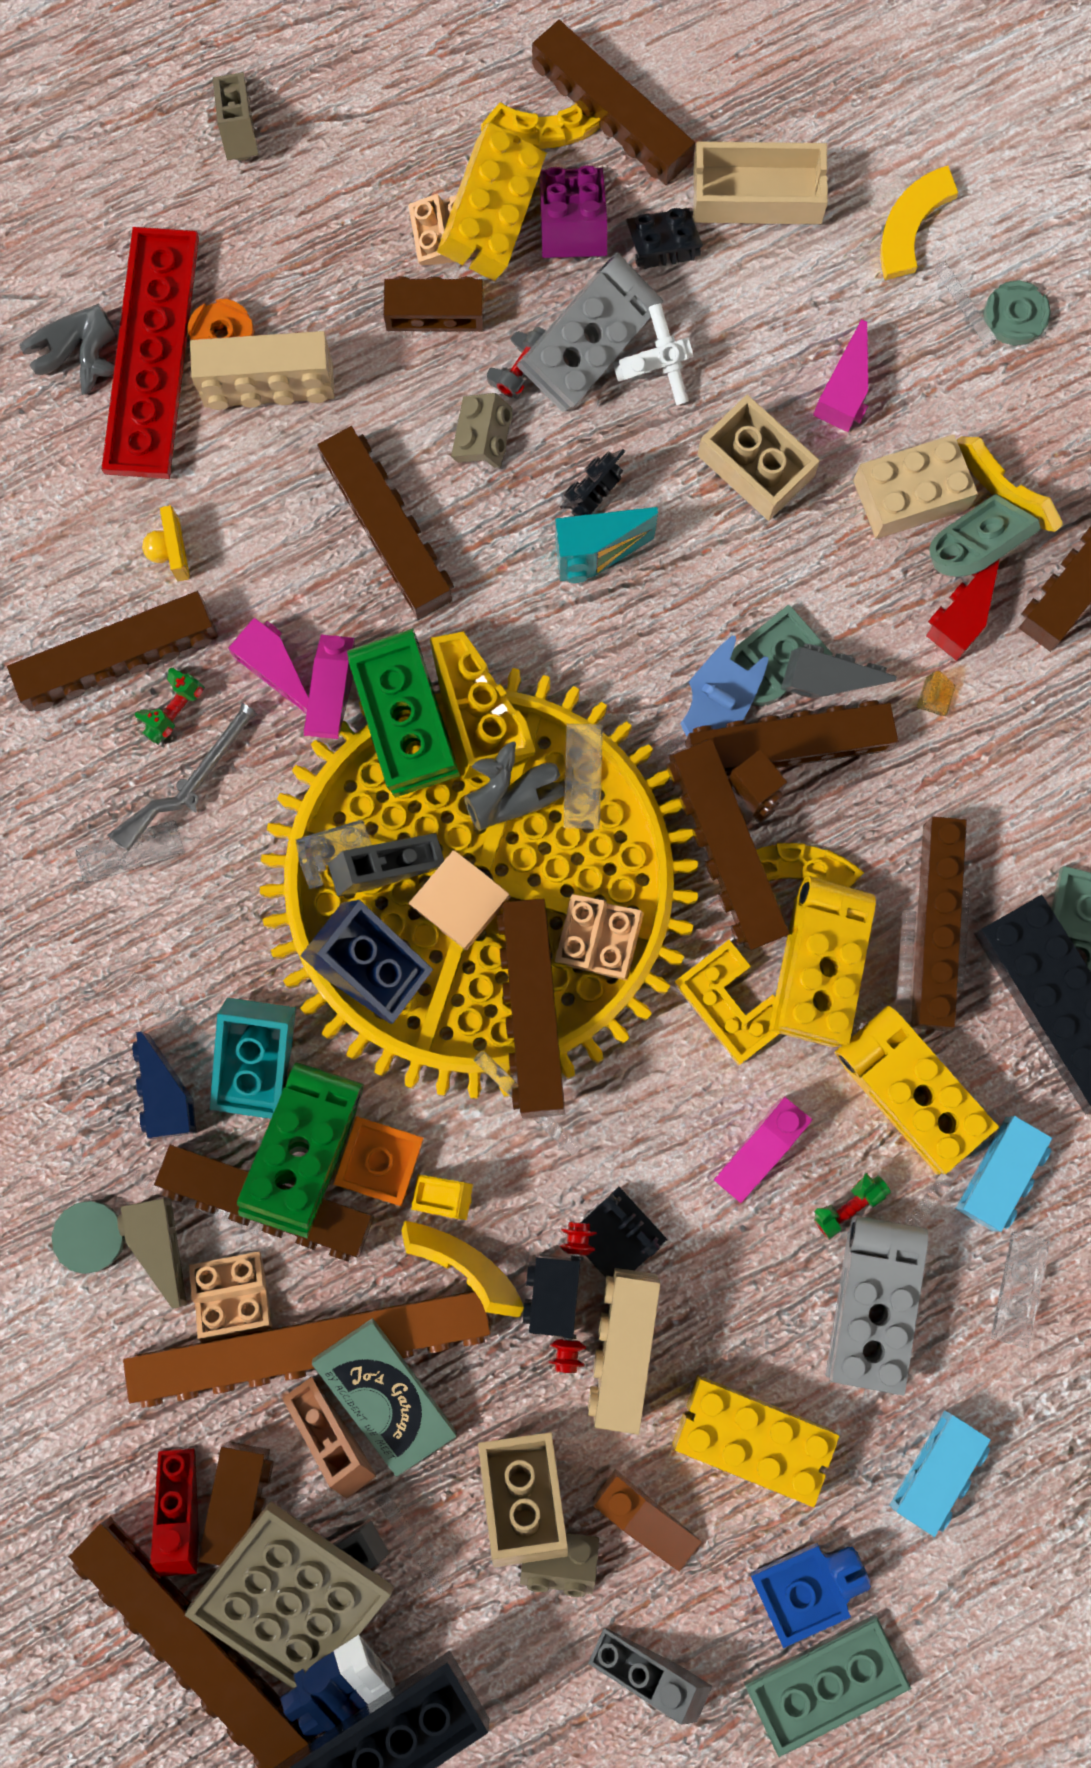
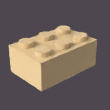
M748 394L701 438L697 455L768 521L814 478L820 460Z
M954 434L859 465L853 479L875 539L969 510L978 495Z
M552 1432L478 1443L493 1567L567 1557L568 1546Z

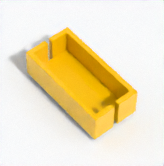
M488 122L476 139L437 253L464 265L475 249L478 248L481 251L472 260L469 269L496 281L508 267L547 153L522 139L518 143L513 142L515 135Z
M697 1375L686 1404L689 1412L694 1413L695 1416L692 1420L690 1415L683 1413L672 1442L674 1450L814 1508L826 1476L820 1470L821 1465L829 1468L839 1435L833 1429Z

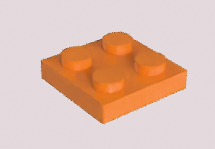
M356 1116L333 1185L403 1206L424 1138Z

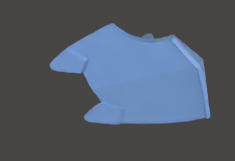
M732 635L724 641L688 682L692 690V702L689 711L680 723L686 736L692 733V730L696 727L711 725L713 729L725 728L726 724L730 722L744 720L764 677L768 657L761 658L747 671L730 660L736 636Z

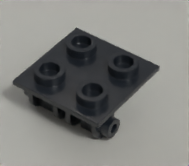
M673 208L667 212L640 214L637 217L626 219L637 252L635 254L637 267L643 266V269L659 266V255L662 266H666L667 253L670 255L672 264H676V252L678 263L694 261L695 257L701 255L700 247H703L689 208Z
M622 449L615 453L608 451L601 459L598 456L594 458L584 470L587 473L585 478L580 483L575 481L565 491L564 496L567 499L560 508L564 509L571 506L574 509L571 512L573 516L592 514L598 507V504H601L603 501L600 495L607 497L609 491L621 480L620 475L623 473V470L615 463L625 453V450Z
M619 1186L580 1222L590 1224V1231L597 1232V1234L589 1237L588 1243L595 1248V1251L585 1256L605 1278L606 1276L613 1277L614 1268L635 1271L668 1240Z

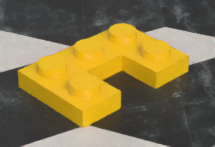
M729 939L674 981V984L739 1066L780 1033L768 1031L775 1000L773 994L745 1015L724 989L751 967Z

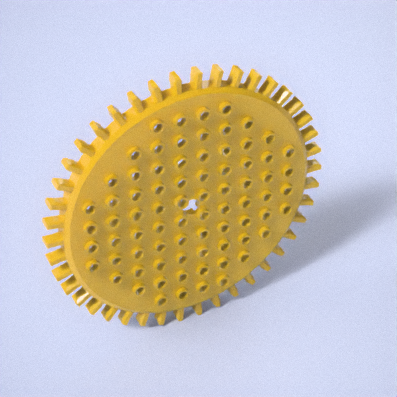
M512 668L507 677L506 697L515 710H519L525 718L536 752L534 755L514 764L509 786L531 768L544 763H554L557 765L560 773L559 778L554 782L569 781L572 784V788L567 791L566 801L564 795L540 810L486 828L484 833L477 834L473 830L475 825L469 816L464 797L485 786L490 781L489 777L483 775L462 780L461 776L395 798L386 786L368 724L355 733L348 723L343 720L340 736L346 742L335 753L325 743L314 740L311 743L317 757L327 762L317 775L311 773L307 768L295 765L292 769V772L300 782L310 786L304 799L300 800L291 794L279 793L277 800L283 807L297 812L293 827L280 823H268L266 830L276 838L289 840L286 855L274 853L261 854V862L265 866L284 868V883L260 886V894L270 899L285 897L286 904L285 913L271 914L263 918V925L267 929L290 926L293 938L292 941L279 944L271 949L273 958L276 960L286 959L296 953L300 956L341 903L361 900L403 941L409 942L410 948L433 969L423 983L431 986V993L428 996H422L419 994L418 989L393 1024L388 1023L384 1019L377 1018L374 1012L326 980L301 956L300 959L304 967L290 973L283 982L286 987L291 989L299 987L307 980H312L319 992L306 1000L300 1009L308 1016L316 1013L326 1003L331 1006L337 1015L325 1025L322 1034L328 1040L337 1036L347 1024L359 1032L356 1040L348 1048L346 1054L348 1057L356 1060L362 1055L365 1047L370 1042L383 1048V1053L376 1062L374 1073L382 1077L390 1070L391 1063L396 1056L410 1061L409 1070L405 1075V1086L414 1089L419 1082L423 1066L439 1070V1077L436 1082V1090L439 1096L447 1095L450 1089L452 1072L469 1074L467 1089L471 1099H479L482 1091L481 1075L499 1073V1088L504 1097L512 1096V1088L514 1086L510 1076L509 1052H515L514 1038L508 1039L506 1031V1017H512L511 1003H504L503 985L495 981L496 975L503 972L508 975V969H502L500 961V948H506L505 935H499L496 915L484 929L487 933L486 938L483 941L475 940L466 951L423 915L417 920H411L408 914L414 908L409 902L422 888L419 885L421 878L431 877L436 870L372 890L358 892L352 899H346L344 896L338 897L328 863L342 851L397 841L403 834L413 838L436 833L439 845L443 847L444 861L453 850L462 857L467 855L474 856L476 861L473 865L477 868L486 869L491 873L493 881L511 896L508 902L545 899L550 952L552 954L551 963L561 1070L568 1080L575 1077L574 1065L569 1060L567 1053L582 1045L586 1049L589 1058L598 1064L603 1061L602 1050L593 1040V1037L602 1029L607 1028L612 1033L614 1039L622 1044L629 1040L630 1037L626 1029L615 1019L625 1007L632 1010L638 1018L648 1020L652 1012L647 1005L636 999L635 994L643 984L650 986L658 993H667L670 985L663 978L655 976L650 971L657 958L671 965H681L684 956L677 950L669 949L662 945L666 931L675 932L679 935H691L694 926L685 920H676L670 917L672 903L689 905L697 902V892L674 889V874H690L697 871L698 861L692 859L673 860L671 845L685 844L692 840L694 835L692 829L682 828L674 832L667 831L664 817L675 815L683 810L680 799H672L665 804L658 805L652 792L664 787L670 781L668 770L658 772L653 777L645 780L637 768L648 761L652 755L653 748L649 744L645 745L628 757L618 745L628 738L632 725L626 721L619 725L614 733L608 737L597 728L598 724L604 719L607 705L603 702H600L593 708L587 719L573 713L572 711L579 701V688L573 686L567 692L561 706L546 700L550 692V677L543 675L537 683V691L534 696L518 693L521 678L519 669ZM441 693L435 695L451 743ZM359 701L361 714L366 719L361 701ZM410 714L403 715L398 722L407 720ZM546 739L551 745L547 749H541L538 746V742ZM421 745L413 746L408 754L416 753ZM578 749L582 752L583 756L580 759H573L570 756V752ZM566 751L568 752V764H567V766H566ZM350 782L357 784V789L352 793L345 791L346 785ZM455 782L464 783L465 788L460 792L454 791L452 786ZM593 792H603L605 795L602 801H595L592 798ZM380 793L389 794V799L385 803H380L377 801L378 795ZM419 803L422 808L418 813H412L409 811L411 804ZM553 812H558L561 814L562 819L557 823H553L550 821L549 815ZM445 813H451L454 816V820L449 824L441 821ZM344 814L346 816L345 822L340 825L334 823L336 815ZM589 822L594 825V830L591 833H585L581 826ZM370 824H375L378 826V831L373 835H369L366 833V828ZM513 833L519 837V840L516 844H509L506 841V837ZM624 833L627 840L624 843H617L614 840V835ZM548 844L551 847V852L543 855L538 850L539 846ZM330 845L335 848L333 855H323V849L326 846ZM575 854H580L583 856L584 862L581 865H575L571 862V857ZM609 864L614 865L617 870L611 876L605 874L603 870ZM498 866H506L508 873L505 876H498L495 873ZM639 875H646L649 878V883L646 886H640L637 883L636 878ZM531 876H538L541 883L536 887H532L528 884V879ZM314 878H322L323 885L320 888L315 889L311 886ZM564 886L571 887L574 895L589 898L601 896L608 904L626 908L635 907L644 913L628 980L618 979L616 983L609 984L605 980L604 975L588 971L576 973L572 970V967L555 962L571 896L564 897L561 895L560 890ZM381 898L388 900V906L383 910L376 907V902ZM503 908L499 911L498 914H503ZM558 918L563 922V926L558 930H554L550 927V921ZM435 951L441 952L443 955V959L439 963L430 961V955ZM472 962L475 964L476 969L472 974L464 973L463 965L465 963ZM455 995H462L465 1002L462 1006H453L452 998ZM563 995H573L575 1002L571 1006L563 1005L561 1001ZM489 1005H493L498 1009L497 1015L493 1018L487 1017L484 1013L485 1008ZM411 1017H418L421 1023L417 1029H410L408 1027V1020ZM448 1027L453 1030L454 1034L450 1040L441 1038V1031L444 1028ZM478 1038H483L487 1042L486 1048L482 1051L475 1050L473 1046L474 1041Z

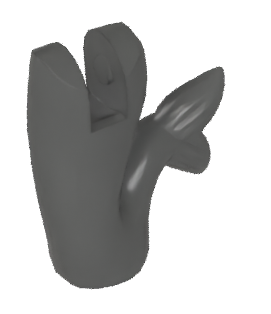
M99 303L47 324L19 344L24 355L35 353L48 346L51 352L35 359L30 364L31 369L36 375H44L60 367L82 341L79 353L82 395H86L93 389L98 376L107 377L114 375L115 364L100 358L99 351L117 335Z
M515 741L505 745L495 759L485 758L475 762L472 768L490 778V781L485 786L464 797L466 808L475 827L480 831L495 824L540 810L565 795L563 785L559 782H554L560 776L557 765L554 763H544L535 766L509 786L511 771L515 761Z

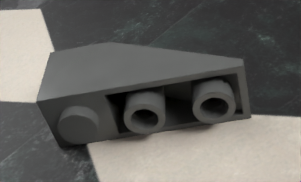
M804 644V647L791 651L781 690L815 699L894 682L897 676L886 673L887 668L872 663H868L867 666L855 663L856 659L852 656L836 654L834 657L824 654V648L820 646Z
M603 1628L588 1664L681 1725L698 1721L713 1687L682 1666L607 1628Z

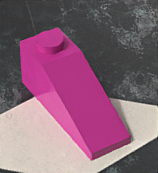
M862 319L821 394L813 416L846 432H849L854 422L861 423L869 406L864 403L868 393L867 321Z
M253 618L228 647L234 659L306 713L309 697L280 638L282 633L270 622L266 621L262 624L256 618Z
M320 635L314 658L304 736L339 739L353 682L347 650L355 648V638Z
M786 1097L780 1098L713 1181L738 1202L742 1203L790 1149L813 1119Z

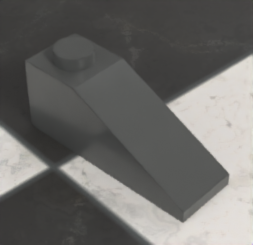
M434 833L344 850L330 861L328 866L337 896L339 897L372 890L437 870L444 862V857L437 835Z

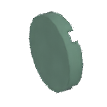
M1020 280L1005 282L998 289L994 290L986 301L983 312L985 326L991 335L1002 343L1013 346L1029 344L1038 339L1049 322L1051 310L1049 300L1045 294L1042 296L1037 291L1038 287L1032 283Z
M95 1201L76 1203L64 1210L55 1222L51 1236L53 1251L59 1262L70 1271L82 1274L102 1271L111 1265L122 1253L125 1236H121L119 1233L118 1215L107 1204Z

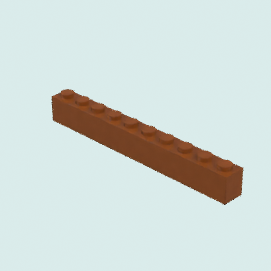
M474 1291L132 1355L123 1359L129 1404L140 1402L141 1408H147L163 1404V1397L176 1395L177 1401H184L199 1397V1390L209 1388L213 1389V1394L233 1391L235 1390L234 1384L248 1381L249 1387H257L270 1384V1377L284 1374L285 1381L306 1377V1370L315 1369L312 1365L314 1357L372 1318L403 1359L414 1356V1349L427 1347L428 1353L448 1350L449 1343L463 1340L464 1346L485 1343L484 1336L491 1335L489 1314L485 1312L477 1294Z

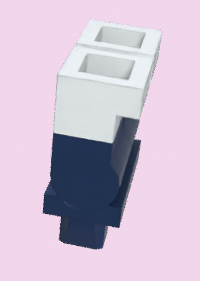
M357 1635L314 1663L307 1671L302 1669L295 1673L294 1679L297 1687L282 1695L281 1702L287 1718L291 1722L298 1718L300 1729L310 1740L324 1730L328 1732L394 1688L395 1684L387 1666L374 1654V1651L362 1637Z

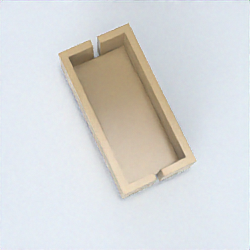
M696 142L693 164L694 223L822 224L828 204L826 176L827 143Z
M324 331L190 340L191 378L197 391H199V396L205 408L210 407L214 410H223L228 406L239 405L254 408L268 403L290 405L297 401L322 403L326 399H335L333 362Z
M614 1268L613 1277L606 1276L603 1298L604 1303L609 1304L608 1313L601 1312L598 1330L599 1340L604 1341L603 1350L596 1349L593 1364V1378H598V1385L590 1386L588 1399V1416H594V1428L636 1435L640 1433L661 1284L657 1274Z

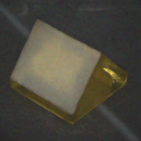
M935 671L925 678L916 708L940 716H946L955 691V684L941 671Z

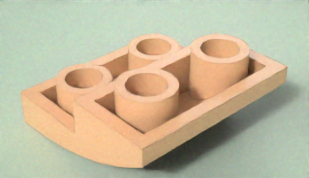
M438 194L408 204L417 258L420 265L455 262L437 253V249L457 195L442 200ZM476 248L468 259L476 257L481 250Z
M453 850L409 904L467 951L503 908L502 903L508 902L511 896L477 867Z
M572 894L555 962L604 976L628 980L644 913L641 910L611 905L604 900Z
M260 1251L189 1265L191 1300L195 1303L197 1337L200 1342L272 1329L268 1291Z

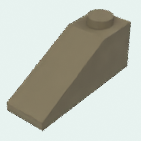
M244 72L213 77L217 123L227 161L233 159L244 161L252 156L259 155Z
M163 1198L122 1206V1214L118 1215L117 1219L120 1235L125 1236L126 1244L171 1308L186 1306L187 1300L172 1200Z

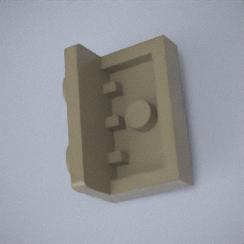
M497 393L463 396L451 457L458 463L485 460L492 467L500 468L506 452L509 426L512 422V407Z
M566 1533L568 1556L522 1563L520 1584L526 1585L529 1590L534 1592H547L549 1589L563 1590L565 1595L571 1597H584L586 1594H593L600 1537Z

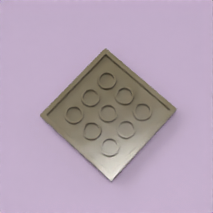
M270 1501L190 1603L185 1616L294 1689L297 1687L294 1674L302 1669L307 1671L314 1663L359 1635L390 1598L394 1586Z

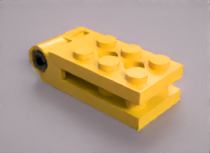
M811 876L804 878L798 896L794 900L788 930L789 935H787L768 1031L832 1048L839 1047V1044H850L876 906L874 894ZM820 964L824 969V974L820 970ZM813 997H814V998L816 999V1001H817V1005H818L817 1009H816V1007H815L814 1004H813Z
M890 1006L885 1007L851 1037L850 1044L841 1045L835 1051V1055L842 1063L843 1068L937 1175L941 1173L947 1174L999 1128L903 1017ZM917 1087L922 1089L926 1095L925 1103L922 1106L916 1103L914 1099V1090ZM941 1114L946 1116L949 1121V1129L946 1133L942 1132L938 1127V1118Z

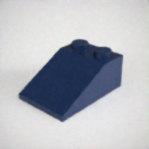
M361 900L341 903L300 955L326 980L390 1024L395 1022L433 971L415 951Z

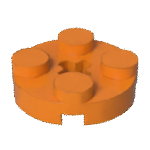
M216 299V303L208 306L205 303L193 312L188 322L190 340L217 338L216 333H214L215 329L221 330L224 326L227 327L228 334L222 338L255 336V329L245 308L229 299Z

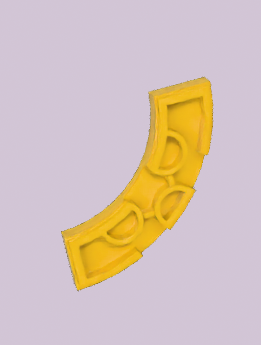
M499 102L481 123V131L490 122L515 135L513 140L515 143L522 139L539 149L562 147L586 139L600 129L599 121L601 119L599 117L595 119L592 115L586 117L583 115L581 108L577 106V103L569 108L558 111V115L538 117L535 113L515 110Z
M948 165L929 172L916 180L902 193L892 207L883 230L880 245L881 269L885 281L916 272L918 266L914 249L915 237L920 224L935 209L947 202L956 200L958 190Z
M961 436L957 439L967 467L992 495L997 494L1039 519L1041 529L1055 532L1063 526L1062 520L1050 497L1037 494L1022 484L1015 487L1003 476L1005 469L990 453L982 438Z
M777 843L776 845L756 849L769 882L779 879L804 880L806 876H811L851 887L864 874L855 864L830 850H823L802 843Z
M404 1222L401 1232L407 1254L428 1259L447 1269L453 1266L468 1278L466 1283L480 1298L486 1313L520 1317L524 1306L518 1292L508 1277L490 1259L469 1244L450 1234L419 1223Z

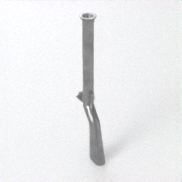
M241 703L239 713L188 780L180 779L177 782L176 787L179 792L175 797L150 801L146 806L108 833L107 836L125 850L130 851L158 813L179 810L185 805L197 813L196 804L199 799L195 792L249 720L258 714L246 704Z

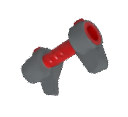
M535 327L528 335L520 331L515 332L510 339L522 354L510 371L489 368L487 373L488 383L505 396L518 399L525 389V384L522 378L524 373L516 365L546 330L541 327Z

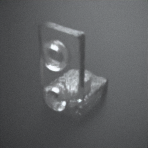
M363 820L296 839L299 862L309 889L323 885L321 871L327 870L326 865L342 851L372 845Z

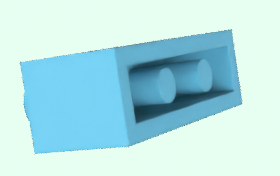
M1016 1116L1005 1117L955 1209L991 1231L1002 1232L1003 1228L1008 1229L1017 1216L1018 1211L1014 1208L1020 1197L1025 1198L1033 1187L1034 1179L1031 1177L1037 1166L1041 1167L1045 1164L1051 1153V1148L1048 1146L1052 1137Z
M944 1410L889 1506L898 1514L935 1537L938 1531H944L949 1525L953 1514L950 1510L957 1498L962 1499L968 1492L971 1485L969 1477L976 1466L980 1467L988 1457L990 1448L987 1446L991 1439Z

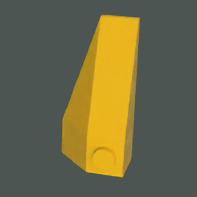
M464 631L430 638L452 748L462 780L483 776L484 774L472 768L473 764L485 758L495 759L499 751L510 742H516L514 764L534 755L536 751L525 718L519 710H515L507 699L506 691L501 684L498 685L486 669L487 664Z

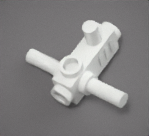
M661 303L650 306L648 308L658 339L655 341L656 348L612 362L617 380L620 382L629 378L632 379L662 368L664 374H668L676 405L689 402L680 369L683 368L681 361L694 357L689 338L675 341L674 335L670 336Z

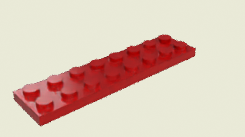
M146 227L132 228L101 468L105 475L170 479L199 245L197 231Z

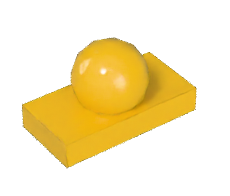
M171 505L159 507L163 531L154 530L148 533L143 539L142 551L145 557L154 563L169 561L170 570L178 582L189 580L190 573L180 518Z
M417 1174L411 1210L467 1220L469 1207L472 1203L473 1184Z

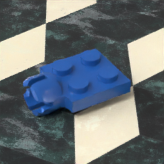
M815 1543L751 1572V1578L783 1648L851 1618L847 1603L851 1598L867 1592L871 1588L866 1569L860 1560L858 1552L853 1547H846L833 1554H824L818 1543Z

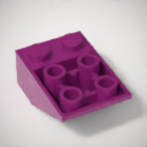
M555 166L541 169L542 258L607 256V210L603 168L582 166L580 168L563 169L562 167Z

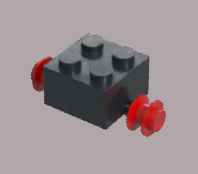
M569 1222L568 1229H561L562 1232L567 1234V1242L559 1245V1247L565 1253L573 1254L571 1258L537 1254L536 1262L528 1263L526 1286H533L532 1299L525 1298L522 1323L530 1324L529 1333L564 1337L550 1343V1346L555 1348L557 1353L556 1358L548 1360V1363L555 1364V1371L577 1373V1367L585 1366L583 1362L578 1360V1354L580 1351L586 1350V1346L582 1342L575 1340L576 1334H574L580 1260L583 1261L584 1258L580 1255H589L595 1251V1248L588 1243L589 1237L597 1234V1232L590 1231V1224Z

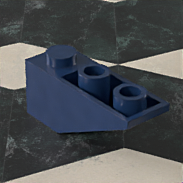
M142 1031L136 1032L137 1041L133 1042L132 1050L135 1062H139L141 1076L136 1078V1089L140 1098L143 1097L144 1111L140 1112L142 1132L147 1134L148 1139L196 1134L193 1097L150 1034Z

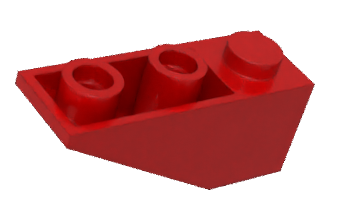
M1000 559L987 568L971 574L974 577L968 585L962 582L949 597L953 603L946 610L941 606L928 621L932 627L926 634V637L956 661L986 627Z
M195 1449L158 1451L150 1564L160 1577L197 1574L199 1525Z

